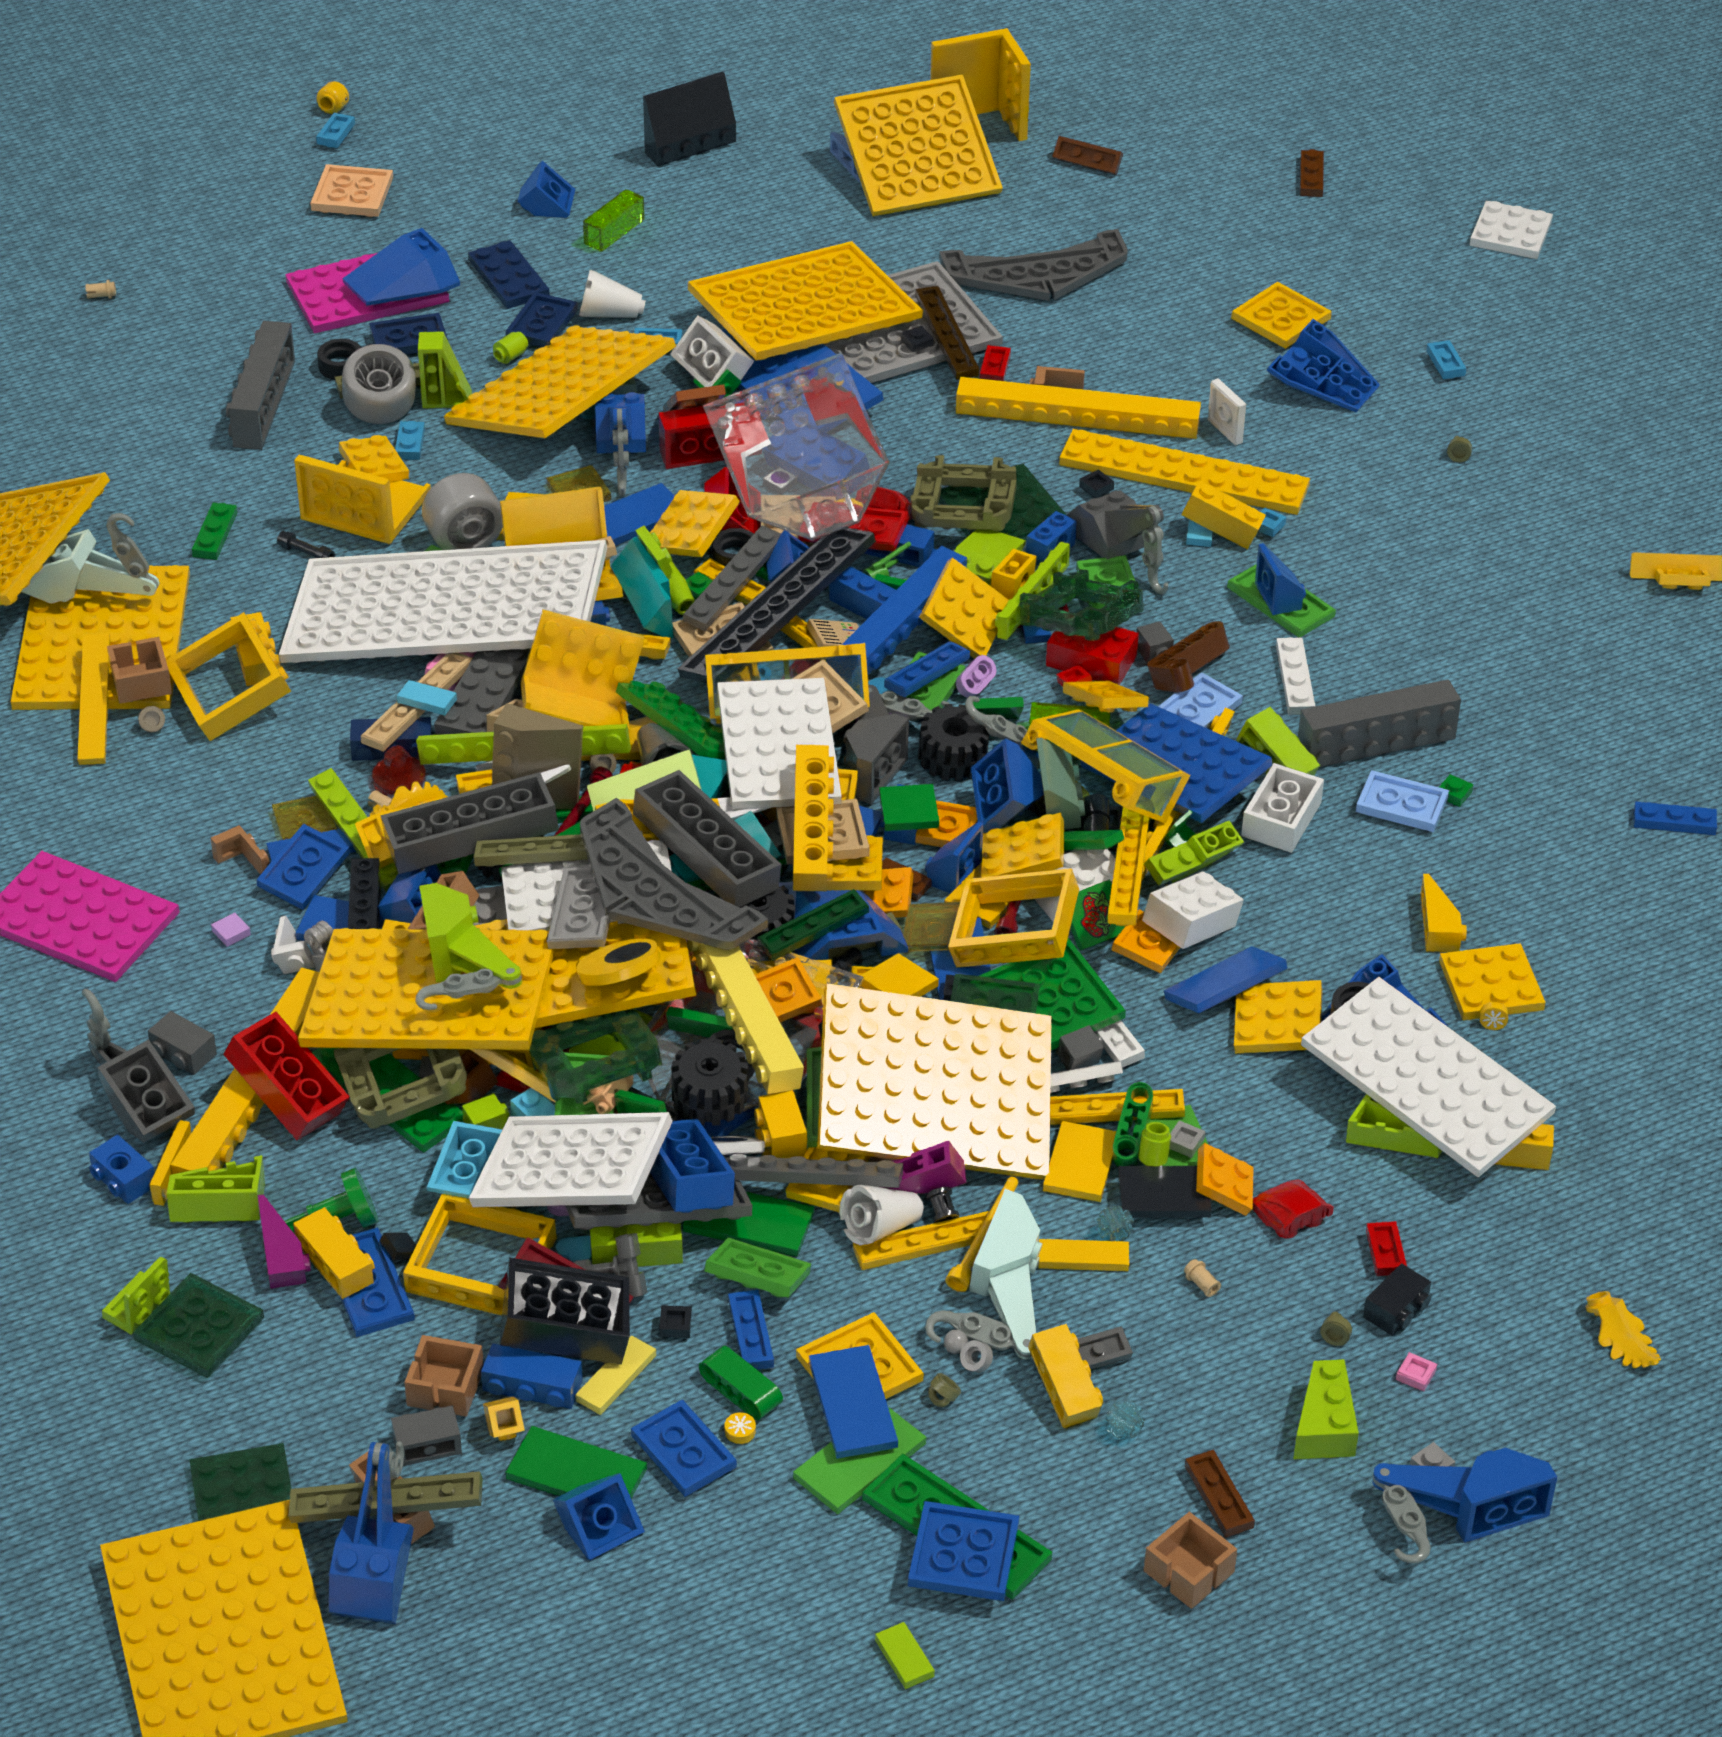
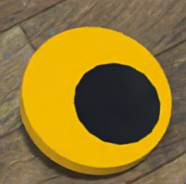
M650 939L620 941L597 949L585 956L578 963L577 972L580 981L586 985L613 984L638 976L652 968L659 961L660 952L657 943Z

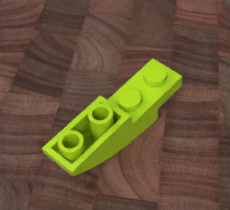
M1229 820L1192 836L1183 844L1148 858L1144 865L1159 886L1169 881L1174 883L1217 861L1241 846L1244 841Z

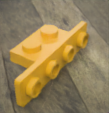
M1631 553L1629 575L1631 578L1656 579L1659 585L1667 589H1676L1677 585H1687L1689 589L1700 590L1703 589V586H1710L1711 581H1722V555Z

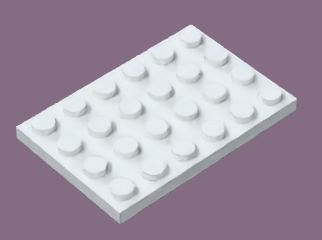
M824 678L717 683L732 809L795 806L796 744L829 745V756L834 757V773H829V778H834V794H828V799H834V804H841L842 796Z
M661 840L648 841V844L661 863L671 871L667 846ZM589 860L511 864L501 867L508 929L550 930L563 869L590 867Z
M669 1112L509 1117L469 1197L472 1207L635 1204L672 1124Z

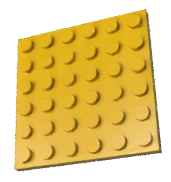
M963 74L834 98V105L872 217L1002 192L1003 187Z

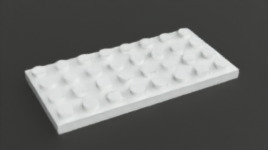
M1380 977L1376 978L1302 1037L1301 1045L1477 1177H1480L1555 1113L1556 1105Z

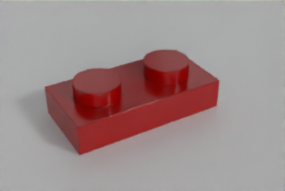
M987 345L980 371V379L1004 381L1011 356V348Z
M1397 1222L1367 1223L1366 1234L1376 1276H1389L1401 1263L1407 1266Z

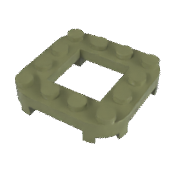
M945 455L935 456V461L925 465L919 463L914 493L911 495V516L915 521V526L920 528L941 527L943 529L1003 530L1012 515L1017 487L1016 467L1003 464V458L994 457L992 465L945 464ZM942 485L951 487H990L984 507L938 505Z
M338 1048L334 1050V1055L357 1116L369 1128L376 1129L464 1093L466 1090L467 1073L458 1049H426L435 1074L382 1095L369 1061L402 1048Z

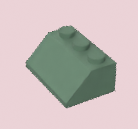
M1036 738L1046 813L1053 815L1061 812L1064 820V830L1080 828V816H1085L1084 801L1078 800L1083 798L1081 782L1075 783V781H1080L1078 765L1072 764L1071 754L1043 738Z

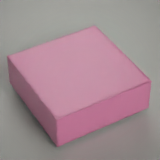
M1409 1352L1397 1372L1396 1380L1424 1392L1437 1370V1364Z

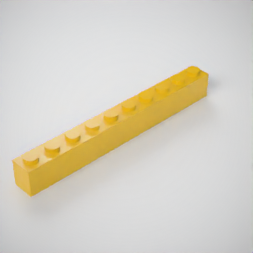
M960 377L956 394V414L1192 439H1197L1201 402L967 377Z
M301 967L271 1012L272 1014L277 1011L298 1037L320 973ZM235 1068L171 1163L172 1174L205 1167L208 1168V1171L222 1169L225 1163L230 1162L234 1149L238 1143L243 1142L247 1129L251 1123L256 1122L264 1102Z

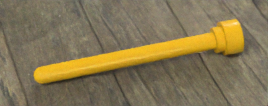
M1009 1177L961 1264L950 1269L945 1281L953 1290L965 1292L968 1289L972 1275L971 1269L1004 1190L1007 1189L1014 1192L1018 1186L1017 1178Z

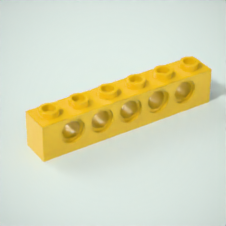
M796 744L793 891H827V880L833 879V864L827 863V858L833 859V842H828V837H833V820H828V815H833L834 799H828V794H834V778H829V773H834V757L829 756V745Z

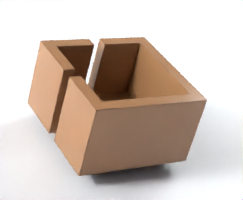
M159 637L136 641L138 665H134L131 642L107 646L110 670L119 704L172 694L169 670Z
M422 1335L414 1355L415 1361H412L404 1382L407 1406L432 1410L435 1406L442 1408L453 1405L455 1415L467 1417L484 1365L482 1345Z
M1189 1511L1146 1547L1144 1572L1164 1588L1171 1585L1170 1592L1192 1609L1211 1593L1212 1586L1216 1589L1235 1572L1237 1548Z

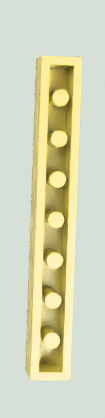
M687 940L688 949L694 953L699 970H703L709 989L714 991L717 1005L722 1007L725 1012L727 1024L732 1026L735 1031L737 1043L742 1045L747 1062L752 1064L758 1083H762L767 1094L800 1089L804 1066L740 947L737 946L734 949L725 950Z

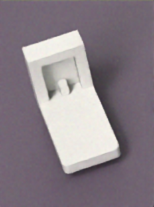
M287 916L280 917L279 926L276 929L274 948L271 950L273 962L278 964L283 974L297 972L301 967L306 969L315 968L310 958L312 952L306 942H296V931Z

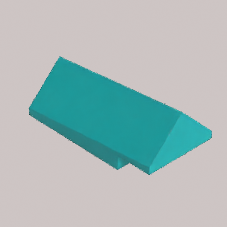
M634 537L614 560L611 567L643 627L662 637H669L671 639L673 638L669 580L638 537Z

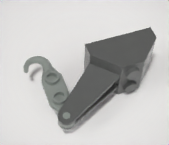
M1119 490L1080 504L1066 515L1077 521L1076 538L1107 560L1144 548L1142 559L1144 564L1148 566L1150 586L1160 595L1168 591V583H1164L1162 588L1158 582V569L1163 561L1162 540L1164 538L1163 531L1158 526L1164 519L1160 506L1136 505L1135 500Z
M868 685L869 711L859 716L856 724L845 733L844 744H846V754L844 756V765H846V770L858 771L856 799L872 804L879 796V787H886L908 760L909 721L924 719L926 713H932V710L926 708L917 699L902 697L892 691L879 694L877 687ZM862 686L859 689L860 697L863 696ZM942 701V702H941V705L945 707V704H950V703H948V702H946V701Z
M83 989L82 996L86 997L92 1010L89 1020L86 1021L90 1033L87 1034L90 1042L88 1046L94 1058L101 1064L98 1067V1076L115 1113L128 1132L144 1143L177 1125L180 1120L184 1121L195 1115L194 1105L152 1043L147 1040L127 1051L110 1042L111 1037L107 1030L111 1026L104 1015L101 1004L90 990Z

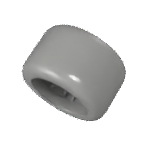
M373 344L356 350L347 359L342 372V395L346 407L355 417L371 424H388L399 420L411 409L416 393V374L411 360L402 351L389 345Z
M457 473L447 476L431 487L422 504L424 524L436 544L442 550L487 548L497 539L503 528L500 501L489 484L477 475Z

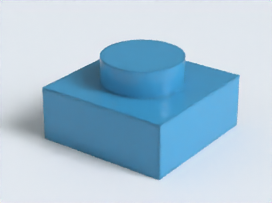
M1264 508L1261 512L1266 516L1258 531L1274 537L1286 524V516Z

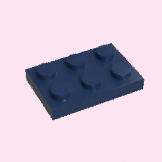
M534 292L506 330V335L511 332H521L527 338L529 345L540 348L550 345V340L560 336L577 312L578 302Z
M440 313L369 323L374 344L389 345L399 349L404 354L418 353L419 332H444L447 338Z

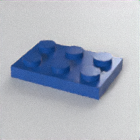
M303 823L257 878V886L304 910L313 896L318 893L350 854L349 847Z
M683 1399L631 1428L632 1438L684 1497L737 1467L736 1458Z

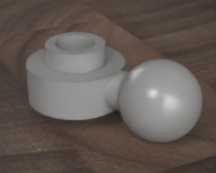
M951 1330L945 1335L944 1346L946 1350L952 1354H960V1361L965 1369L981 1373L990 1367L993 1353L988 1344L977 1340L968 1342L966 1334L961 1330ZM981 1353V1359L978 1362L977 1358L978 1355Z

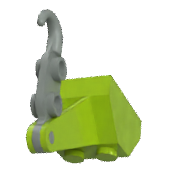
M438 883L419 886L437 984L428 985L419 990L415 999L418 1007L424 1010L437 1009L436 1004H429L424 1001L431 996L448 995L451 998L457 999L469 994L490 993L497 985L513 989L522 984L520 967L499 950L480 931V928H476L473 923L479 922L476 905L470 906L467 894Z

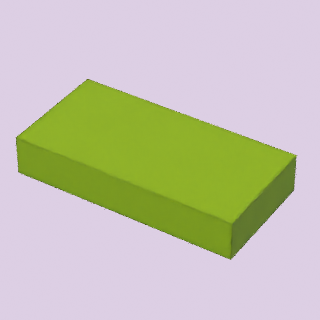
M905 1622L875 1634L877 1645L905 1689L935 1677L934 1668Z

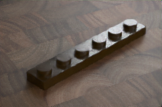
M939 286L916 289L915 297L955 379L979 376V367Z

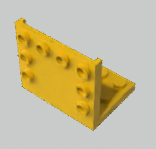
M1005 28L931 42L930 80L963 74L976 114L999 110L1003 121L1007 122L1011 133L1015 134L1018 141L1027 140L1031 63L1009 30Z
M300 454L294 460L300 518L302 520L387 544L392 543L421 506L426 494L431 489V485L427 483L421 486L403 480L390 482L389 479L350 469L344 460H341L336 465Z
M601 486L500 501L505 546L594 541L607 537ZM610 559L604 561L595 601L623 597L622 586L610 567Z
M542 609L521 680L523 708L583 726L627 724L629 732L630 726L626 700L616 693L618 683H630L633 680L645 640L644 636Z

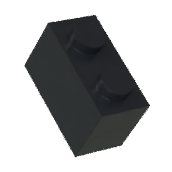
M1401 1263L1366 1297L1363 1318L1393 1336L1399 1329H1405L1419 1310L1423 1311L1431 1301V1295H1429L1431 1281Z

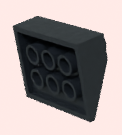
M724 72L643 96L645 154L657 167L736 142V120Z
M509 1257L500 1329L501 1346L622 1365L630 1338L629 1277Z

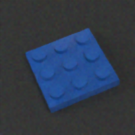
M924 1501L908 1576V1586L1004 1601L1020 1516Z

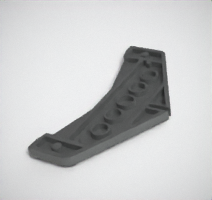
M1113 229L1097 233L1096 239L1057 251L995 257L964 255L962 250L939 251V260L943 268L959 286L963 285L1050 301V292L1053 299L1056 300L1126 262L1128 249L1119 230Z
M618 798L613 799L582 818L580 834L605 916L609 914V919L725 950L736 948L768 927V918L759 911L748 906L739 908L685 883L665 867L632 820V813L628 807Z

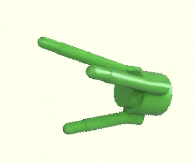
M911 542L905 543L880 561L873 563L871 567L863 570V573L872 578H875L876 574L890 576L888 568L898 563V559L893 558L910 547Z

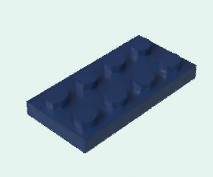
M511 240L468 252V260L506 309L526 304L534 292L550 295L547 285Z

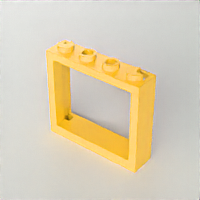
M244 612L166 660L170 675L197 724L209 741H212L291 692L285 681L289 678L288 674L282 666L277 667L281 662L273 650L268 651L272 647L264 634L259 636L263 631L256 620L252 619L250 621ZM249 636L271 675L207 714L189 683L186 674Z
M1072 868L966 879L948 946L956 968L1062 958L1079 893V886ZM1060 896L1052 930L972 937L981 904Z
M441 1194L403 1272L405 1292L502 1316L505 1290L496 1285L427 1269L449 1220L526 1239L527 1237L532 1240L539 1238L538 1243L550 1249L557 1239L555 1219L522 1212L514 1208L472 1207L468 1198Z

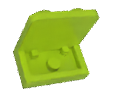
M159 1257L145 1273L140 1271L102 1310V1318L131 1335L140 1326H144L151 1314L159 1306H163L170 1297L167 1259Z

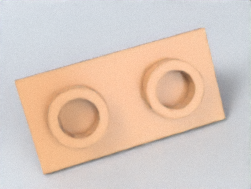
M630 1060L620 1065L614 1063L607 1067L602 1073L604 1077L589 1088L590 1094L582 1103L585 1105L593 1102L599 1114L610 1113L616 1105L614 1094L620 1089L628 1091L634 1083L633 1074L626 1070L631 1064Z

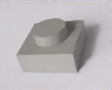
M1179 1120L1170 1133L1171 1142L1169 1149L1192 1158L1205 1139V1131Z
M1433 1442L1412 1456L1410 1465L1455 1467L1456 1461Z

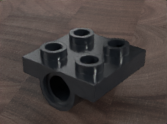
M1091 794L1084 799L1085 816H1080L1081 827L1069 829V832L1120 830L1123 806H1110V801L1106 796ZM1118 844L1108 848V850L1117 851Z

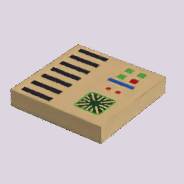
M809 619L807 623V628L818 647L842 645L859 628L858 624L853 622Z

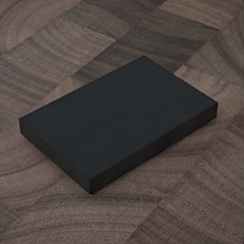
M1119 1166L1118 1177L1122 1218H1211V1199L1196 1192L1197 1166Z

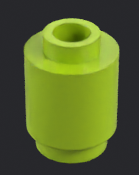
M511 332L494 343L493 355L499 362L508 364L526 351L528 340L521 332Z
M1151 1122L1142 1131L1138 1158L1144 1165L1162 1166L1167 1163L1171 1142V1134L1167 1125L1160 1122Z

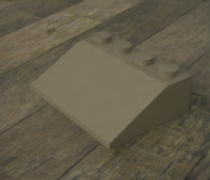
M506 703L494 723L492 785L538 772L542 773L560 766L570 765L571 770L550 781L546 786L555 804V809L574 808L579 801L583 725Z

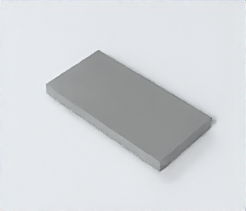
M591 867L564 868L547 938L548 949L605 947L610 919L609 914L605 916Z

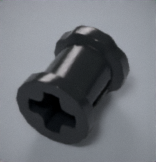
M950 1187L937 1188L926 1194V1199L931 1202L934 1211V1223L959 1218L960 1216L959 1212L954 1209L950 1196L953 1192Z

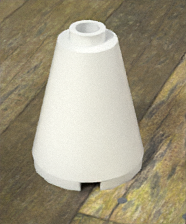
M589 270L579 316L637 318L638 313L643 314L646 300H641L642 294L596 271Z
M856 1185L844 1192L840 1202L839 1214L840 1220H845L848 1228L843 1229L846 1236L853 1243L865 1245L871 1244L919 1221L924 1207L920 1197L913 1192Z

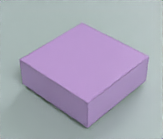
M236 913L211 924L212 932L227 947L251 935L250 928Z

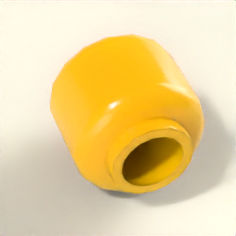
M332 81L328 82L318 91L316 101L325 113H338L348 104L349 93L343 84Z

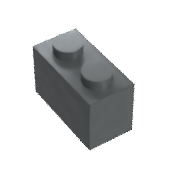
M172 1011L167 1013L148 1030L149 1041L160 1057L165 1058L177 1068L184 1069L193 1075L217 1055L214 1034Z
M453 1405L391 1418L395 1448L398 1441L402 1442L404 1447L403 1466L462 1454L460 1431Z

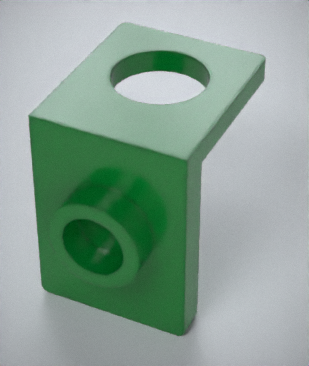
M728 369L712 385L725 386L726 395L717 404L724 403L742 383ZM697 379L693 380L700 388L704 387Z
M1191 810L1173 824L1165 836L1164 840L1172 848L1187 842L1192 836L1196 835L1185 824L1193 813Z

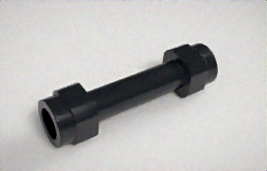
M281 531L277 537V544L286 550L294 548L316 558L335 557V552L326 546L318 548L296 539V535L289 531Z

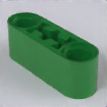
M1144 1082L1132 1084L1126 1093L1113 1142V1161L1118 1168L1119 1166H1137L1139 1163L1138 1155L1142 1131L1149 1123L1153 1110V1090ZM1142 1096L1145 1097L1147 1101L1144 1103H1136L1133 1101V1099L1135 1097ZM1133 1116L1137 1117V1125L1134 1126L1133 1136H1130L1129 1128H1131ZM1123 1149H1130L1134 1152L1130 1156L1119 1154Z
M721 1346L698 1365L700 1374L706 1382L742 1411L751 1415L754 1420H760L783 1402L780 1389L727 1346Z

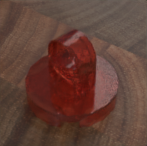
M399 745L393 746L385 753L384 759L373 768V785L375 790L386 796L387 793L395 795L397 788L400 786H405L411 791L413 782H418L423 789V783L426 781V770L424 765H421L418 759L411 757L404 747Z

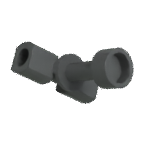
M637 1233L620 1235L615 1238L618 1255L614 1256L613 1262L593 1265L589 1259L574 1262L585 1270L629 1277V1294L633 1297L648 1293L644 1272H639L636 1256L641 1254Z

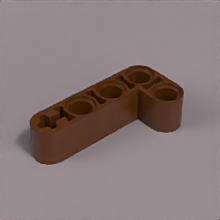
M1223 622L1207 623L1151 659L1147 665L1154 688L1170 692H1183L1191 689L1195 685L1192 673L1230 648Z

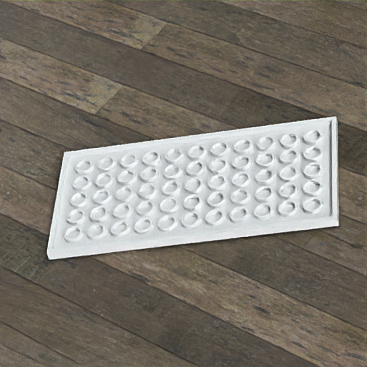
M606 540L309 559L279 652L281 663H298L305 661L371 659L375 657L422 656L426 654L472 653L476 651L523 650L531 648L542 609L591 621L607 552Z

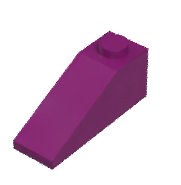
M947 1140L914 1152L910 1157L892 1160L894 1163H903V1177L899 1188H881L913 1193H928L941 1187L953 1188L966 1183L965 1161L951 1142Z
M264 1194L258 1195L270 1289L306 1284L305 1272L311 1271L309 1253H302L301 1242Z

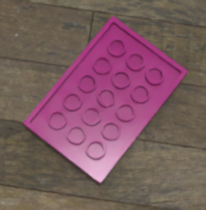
M377 253L285 274L286 283L314 334L449 302V294L446 291L440 294L367 306L343 283L342 278Z
M41 851L0 893V936L117 982L180 911L179 905Z

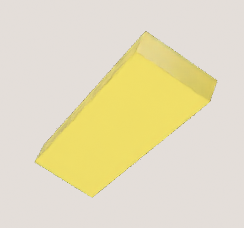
M631 1335L622 1365L605 1363L575 1394L576 1402L601 1415L656 1357V1349Z

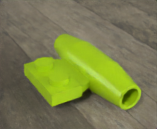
M642 526L635 530L637 536L669 580L671 607L677 613L683 615L695 602L689 586L672 562L668 550L660 548L661 543L654 532L650 534L646 527Z

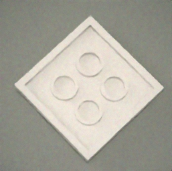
M1486 201L1472 233L1470 246L1538 259L1552 223L1553 214L1542 210L1536 211L1521 206L1501 204L1497 201Z

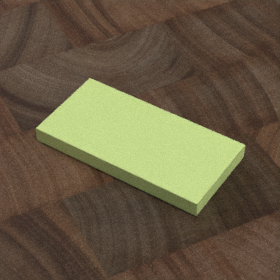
M690 750L587 785L593 811H595L596 805L608 803L615 798L619 800H634L635 789L677 770H680L701 789Z

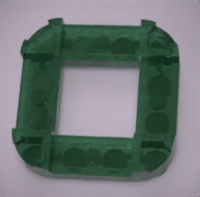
M1079 569V573L1070 576L1057 572L1053 574V585L1036 595L1024 592L1020 595V624L1023 626L1041 627L1045 631L1055 630L1063 632L1067 636H1085V639L1089 641L1100 639V634L1114 630L1115 627L1144 610L1143 591L1135 580H1130L1122 586H1116L1089 580L1088 570ZM1075 598L1085 600L1086 603L1090 604L1100 603L1105 605L1100 609L1086 607L1078 613L1058 609Z
M633 1009L559 1023L557 1026L546 1030L534 1031L529 1050L533 1069H538L549 1087L552 1099L558 1101L560 1097L575 1098L576 1104L587 1101L585 1093L587 1090L636 1073L644 1082L652 1078L651 1071L658 1065H662L657 1039L639 1013ZM608 1034L612 1035L615 1042L620 1041L625 1048V1051H616L610 1056L587 1061L575 1068L563 1052L564 1049Z

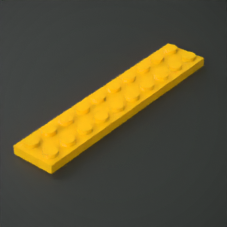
M1077 429L1072 430L1059 457V465L1090 472L1099 469L1105 475L1190 493L1194 491L1200 480L1244 504L1298 515L1310 485V478L1298 474L1279 472L1274 469L1255 467L1250 464L1231 462L1226 459L1207 457L1201 454L1183 452L1177 449H1169Z

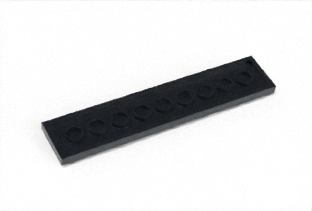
M834 525L678 667L677 670L680 677L707 684L705 655L758 651L876 542L874 533ZM744 663L714 665L712 667L714 686H717L719 682H725Z

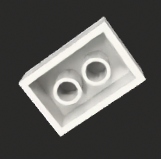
M698 315L670 354L704 387L712 386L727 369L741 380L754 362L719 327Z
M1273 763L1244 811L1241 836L1292 853L1321 804L1324 779Z
M1108 849L1074 850L1064 854V867L1054 870L1072 868L1079 891L1108 879L1112 883L1116 859ZM1060 896L1035 899L1054 922Z
M1200 872L1151 892L1142 921L1184 949L1235 927L1244 899L1235 894L1231 888L1225 887L1216 881L1212 875Z

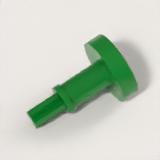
M356 1167L341 1173L346 1191L314 1205L310 1204L306 1206V1212L285 1220V1223L294 1234V1222L324 1207L332 1216H337L339 1219L355 1213L363 1228L379 1222L370 1194Z

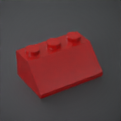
M727 467L721 469L704 483V492L736 495L740 501L720 532L730 528H741L755 534L761 527V494L748 484L750 513L736 477Z

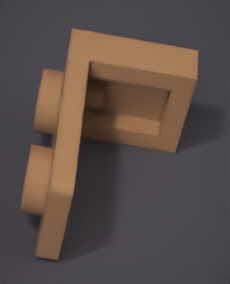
M1037 366L1035 378L1030 379V384L1084 390L1085 371Z
M240 825L210 838L213 858L218 864L242 853L260 875L269 864V858L265 850H260L253 836L250 833L247 834Z

